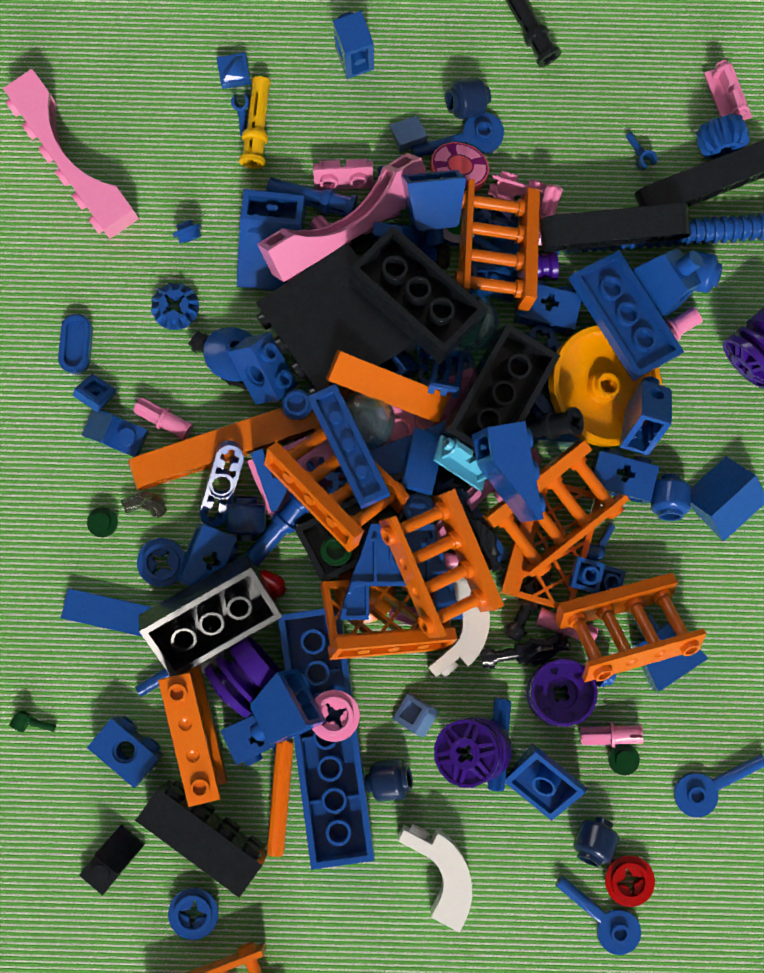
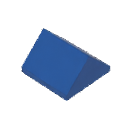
M727 456L691 487V508L722 542L764 505V491L757 476Z
M533 743L505 779V783L551 821L584 795L588 789Z

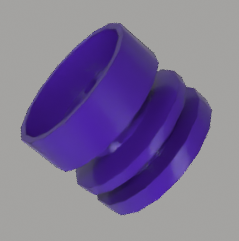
M764 307L746 322V328L740 327L734 332V335H731L723 342V350L733 367L750 383L763 389Z
M250 636L229 647L235 659L233 662L219 655L216 661L221 670L212 663L204 669L217 695L229 707L245 718L252 714L249 702L252 703L258 696L256 690L259 688L262 690L277 672H281L269 655Z
M559 659L543 664L533 672L527 683L526 697L529 708L538 719L548 725L568 727L581 723L591 715L597 704L598 689L595 680L584 682L582 676L585 666L574 660ZM554 687L565 688V691L563 692V694L566 696L565 700L554 699V696L556 694L555 691H553Z
M473 716L448 724L438 734L434 745V760L439 772L448 782L459 787L473 788L499 777L508 767L512 756L511 741L507 731L497 721L486 716ZM470 746L472 748L470 754L474 757L468 759L466 757L468 751L465 748Z

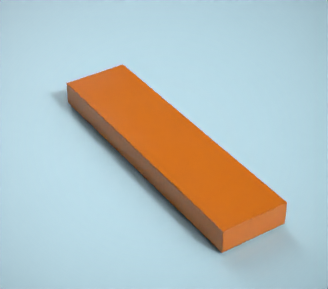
M337 350L326 377L328 381L435 423H439L450 397L449 394L441 396V391L435 390L434 394L428 393L429 386L340 350Z

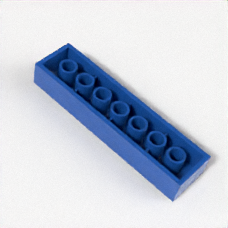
M324 609L282 614L283 617L278 619L285 671L298 669L314 700L321 693L329 690L346 692L354 699L349 660L329 659L328 647L330 640ZM338 618L336 621L337 633L345 634L343 620ZM327 703L329 715L324 723L335 721L342 728L340 716L346 710V707L335 710ZM358 726L350 737L338 742L326 741L316 735L312 729L294 737L311 870L375 861Z

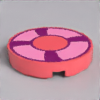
M451 142L441 145L434 151L429 164L431 172L458 170L466 178L465 187L469 179H475L474 193L484 186L489 174V165L485 156L475 147L465 143Z

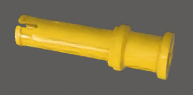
M263 76L252 78L248 124L241 137L244 141L243 155L239 157V164L250 169H261L266 164L263 155L264 146L268 143L265 123L271 81Z

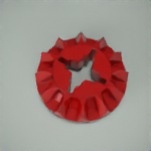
M622 855L620 858L611 861L608 870L605 872V888L610 897L622 906H639L645 903L654 891L655 876L653 870L646 861L636 855ZM626 869L633 877H638L637 880L633 881V893H631L626 884L618 883L625 879Z

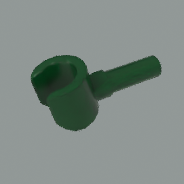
M26 711L17 712L9 724L10 727L22 733L28 725L54 732L56 729L55 724L37 720Z

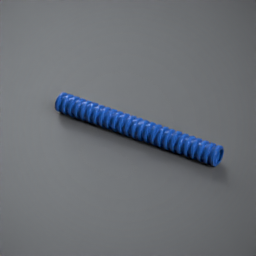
M759 213L757 216L749 214L747 217L739 215L738 218L735 215H731L729 219L726 216H721L720 219L711 217L710 220L707 217H703L701 221L698 218H693L690 221L691 236L685 239L563 251V253L569 254V251H573L576 254L579 250L587 253L590 249L592 252H596L597 249L605 252L607 248L610 251H615L616 248L624 250L625 247L633 250L635 246L638 249H643L644 246L652 248L653 245L661 248L663 244L666 247H671L672 244L680 246L681 243L689 246L691 242L693 245H698L700 242L705 245L709 241L712 244H717L719 240L721 243H726L728 240L733 243L737 239L740 242H745L746 239L754 241L756 238L762 241L764 240V214Z

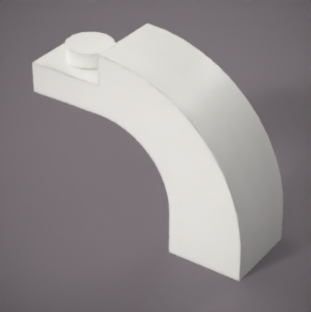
M465 578L453 582L457 602L470 596L471 590ZM474 607L462 613L463 619H461L458 639L448 650L427 666L436 677L440 674L446 677L458 667V664L455 662L458 658H461L467 666L474 662L487 640L490 626L489 611L480 612L479 608Z
M403 824L398 834V842L430 858L438 866L442 874L440 891L430 909L431 918L460 933L469 914L472 901L471 876L461 850L448 835L436 828L430 839L427 837L429 833L423 828L414 824L409 828Z

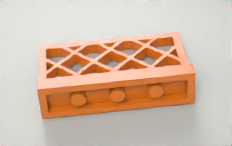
M564 484L571 494L577 495L574 497L575 500L580 497L594 500L592 511L587 514L588 517L600 508L601 503L593 492ZM545 487L539 493H542L544 496L547 514L551 516L554 523L565 536V530L578 523L575 521L562 528L554 512L564 507V504L562 503L552 509L546 499L548 489ZM518 520L517 525L532 545L536 547L542 544L545 551H547L549 546L546 541L551 538L549 536L543 538L538 529L539 522L537 520L520 522ZM594 529L585 535L582 543L574 547L571 546L569 550L552 562L561 577L560 580L546 587L542 578L535 575L542 590L533 595L520 591L523 578L527 577L522 570L527 567V563L530 564V561L513 540L509 552L510 557L507 559L498 592L558 609L559 603L554 601L549 589L563 582L569 592L567 601L576 599L578 589L568 587L569 582L567 579L571 577V573L565 576L556 560L570 552L575 559V556H578L576 549L581 546L579 557L587 558ZM536 534L540 541L533 544ZM545 592L548 599L538 597V595Z
M350 580L324 581L320 584L330 640L328 647L330 660L448 650L458 639L455 627L451 628L449 620L442 623L447 634L442 638H428L421 628H415L417 625L419 626V616L404 606L411 597L406 586H399L408 593L402 603L387 593L391 586L369 587L379 595L373 605L369 603V614L371 613L385 624L381 631L373 632L363 624L365 620H347L355 626L354 630L350 634H338L336 621L339 618L341 606L331 599L330 590H341L346 594ZM382 598L397 609L390 619L375 608ZM399 612H402L414 622L410 629H402L393 622Z

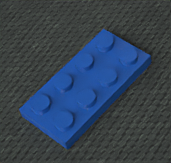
M620 250L573 273L568 278L633 381L684 353Z

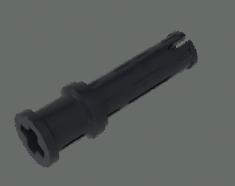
M506 0L525 34V44L532 48L538 58L536 61L538 66L545 67L554 62L561 55L562 51L559 47H555L548 35L549 29L544 24H540L527 0Z
M570 407L561 413L550 411L545 413L542 418L525 421L526 427L531 430L533 438L545 436L553 440L559 438L560 435L568 433L575 436L581 434L584 428L583 415L577 407Z

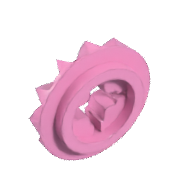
M329 690L315 698L325 719L329 715L327 703L335 710L346 707V710L340 716L342 728L335 721H327L312 729L316 735L326 741L338 742L347 739L355 732L359 724L360 712L357 702L348 693L339 690Z

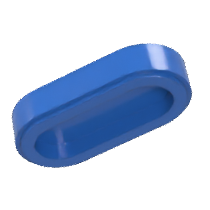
M81 314L67 316L62 322L58 361L62 369L74 375L86 371L91 361L93 326Z

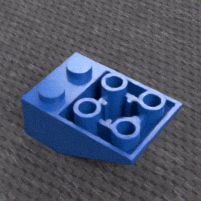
M244 189L240 216L237 287L274 291L288 282H282L272 275L257 243L282 228L304 230L307 208L304 195Z
M522 421L487 427L472 434L477 466L520 522L544 519L545 499L543 494L538 491L536 480L539 479V468L537 462L532 459L530 448L533 447V436L531 430L526 427V422Z

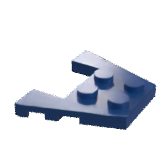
M369 524L339 613V620H369L370 586H406L390 547L385 544L381 537L380 524ZM434 524L425 525L405 535L412 553L438 541ZM443 553L417 564L424 582L447 572ZM453 583L432 593V601L436 611L457 602ZM463 614L452 619H463Z

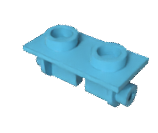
M440 435L433 461L480 492L483 491L485 479L487 478L477 466L476 456H473L474 451L462 444L457 438H446Z

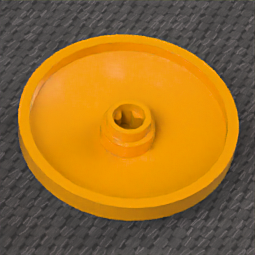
M596 325L585 328L570 336L558 348L556 353L560 357L548 377L549 395L556 413L565 412L570 407H577L581 411L584 419V428L581 434L575 435L577 438L595 446L616 447L620 445L627 403L638 388L641 380L644 377L652 376L660 381V385H662L660 370L657 368L633 381L602 331Z

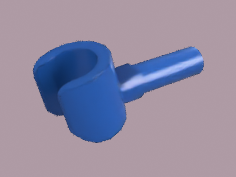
M248 93L244 94V106L237 103V94H234L231 99V105L237 110L239 118L240 136L247 129L246 108L250 105V95Z
M632 132L625 136L638 156L636 159L638 169H647L643 157H647L652 165L657 163L656 153L651 150L645 151Z
M608 524L598 545L590 543L586 559L598 562L604 557L605 546L615 529L614 525Z

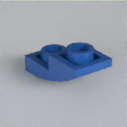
M414 428L401 482L405 489L431 496L439 464L433 461L440 438L439 434Z
M575 556L568 587L591 594L623 586L626 571Z

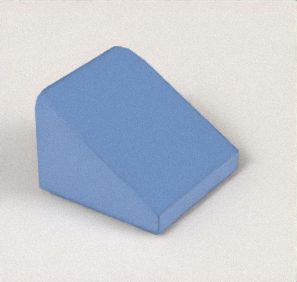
M418 116L390 125L399 153L408 151L413 146L427 143L428 137Z
M407 692L392 719L414 734L425 737L439 711Z

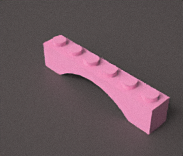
M30 69L3 88L9 97L5 103L15 117L21 114L26 122L22 124V127L32 140L36 137L40 140L42 146L38 148L48 163L54 160L59 169L55 171L56 175L65 187L71 184L76 192L71 196L81 210L86 207L89 209L93 216L88 218L98 234L104 231L109 239H111L139 219L116 186L103 183L86 175L66 157L57 135L55 118L57 103L33 69Z
M406 153L384 166L368 196L355 210L343 219L313 230L282 228L257 243L272 275L282 282L290 281L302 273L301 271L316 264L347 243L350 245L352 240L358 236L372 232L374 222H382L386 219L397 217L401 210L407 207L401 175L427 173L422 158Z

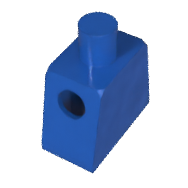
M458 170L401 175L411 224L418 231L425 230L427 244H442L444 242L443 228L457 227L459 225L466 178Z
M676 248L632 269L662 318H665L674 313L700 286L701 280L695 271L703 265V259L694 250L684 256L682 251Z
M652 376L644 377L628 401L623 421L620 448L649 456L672 424V390L660 385V381Z
M649 612L646 613L660 640L676 636L668 621L658 626ZM635 620V621H634V624L636 625V627L638 628V630H639L640 633L642 634V632H641V630H640V628H639V626H638V624H637V622H636V620ZM643 636L634 642L632 647L636 648L648 643ZM699 650L690 656L679 655L641 667L652 690L660 692L708 658Z
M298 669L277 672L253 700L250 707L257 720L250 727L251 735L258 741H263L266 738L271 745L290 740L326 721Z

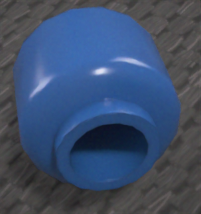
M698 252L703 259V265L695 271L701 280L700 286L695 291L708 293L713 287H718L723 264L718 263V258L714 254Z
M665 474L655 483L651 499V511L664 521L681 520L683 515H686L691 508V487L686 481L680 479L679 475Z

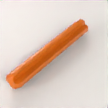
M293 739L276 743L267 854L271 857H281L284 854L294 746Z

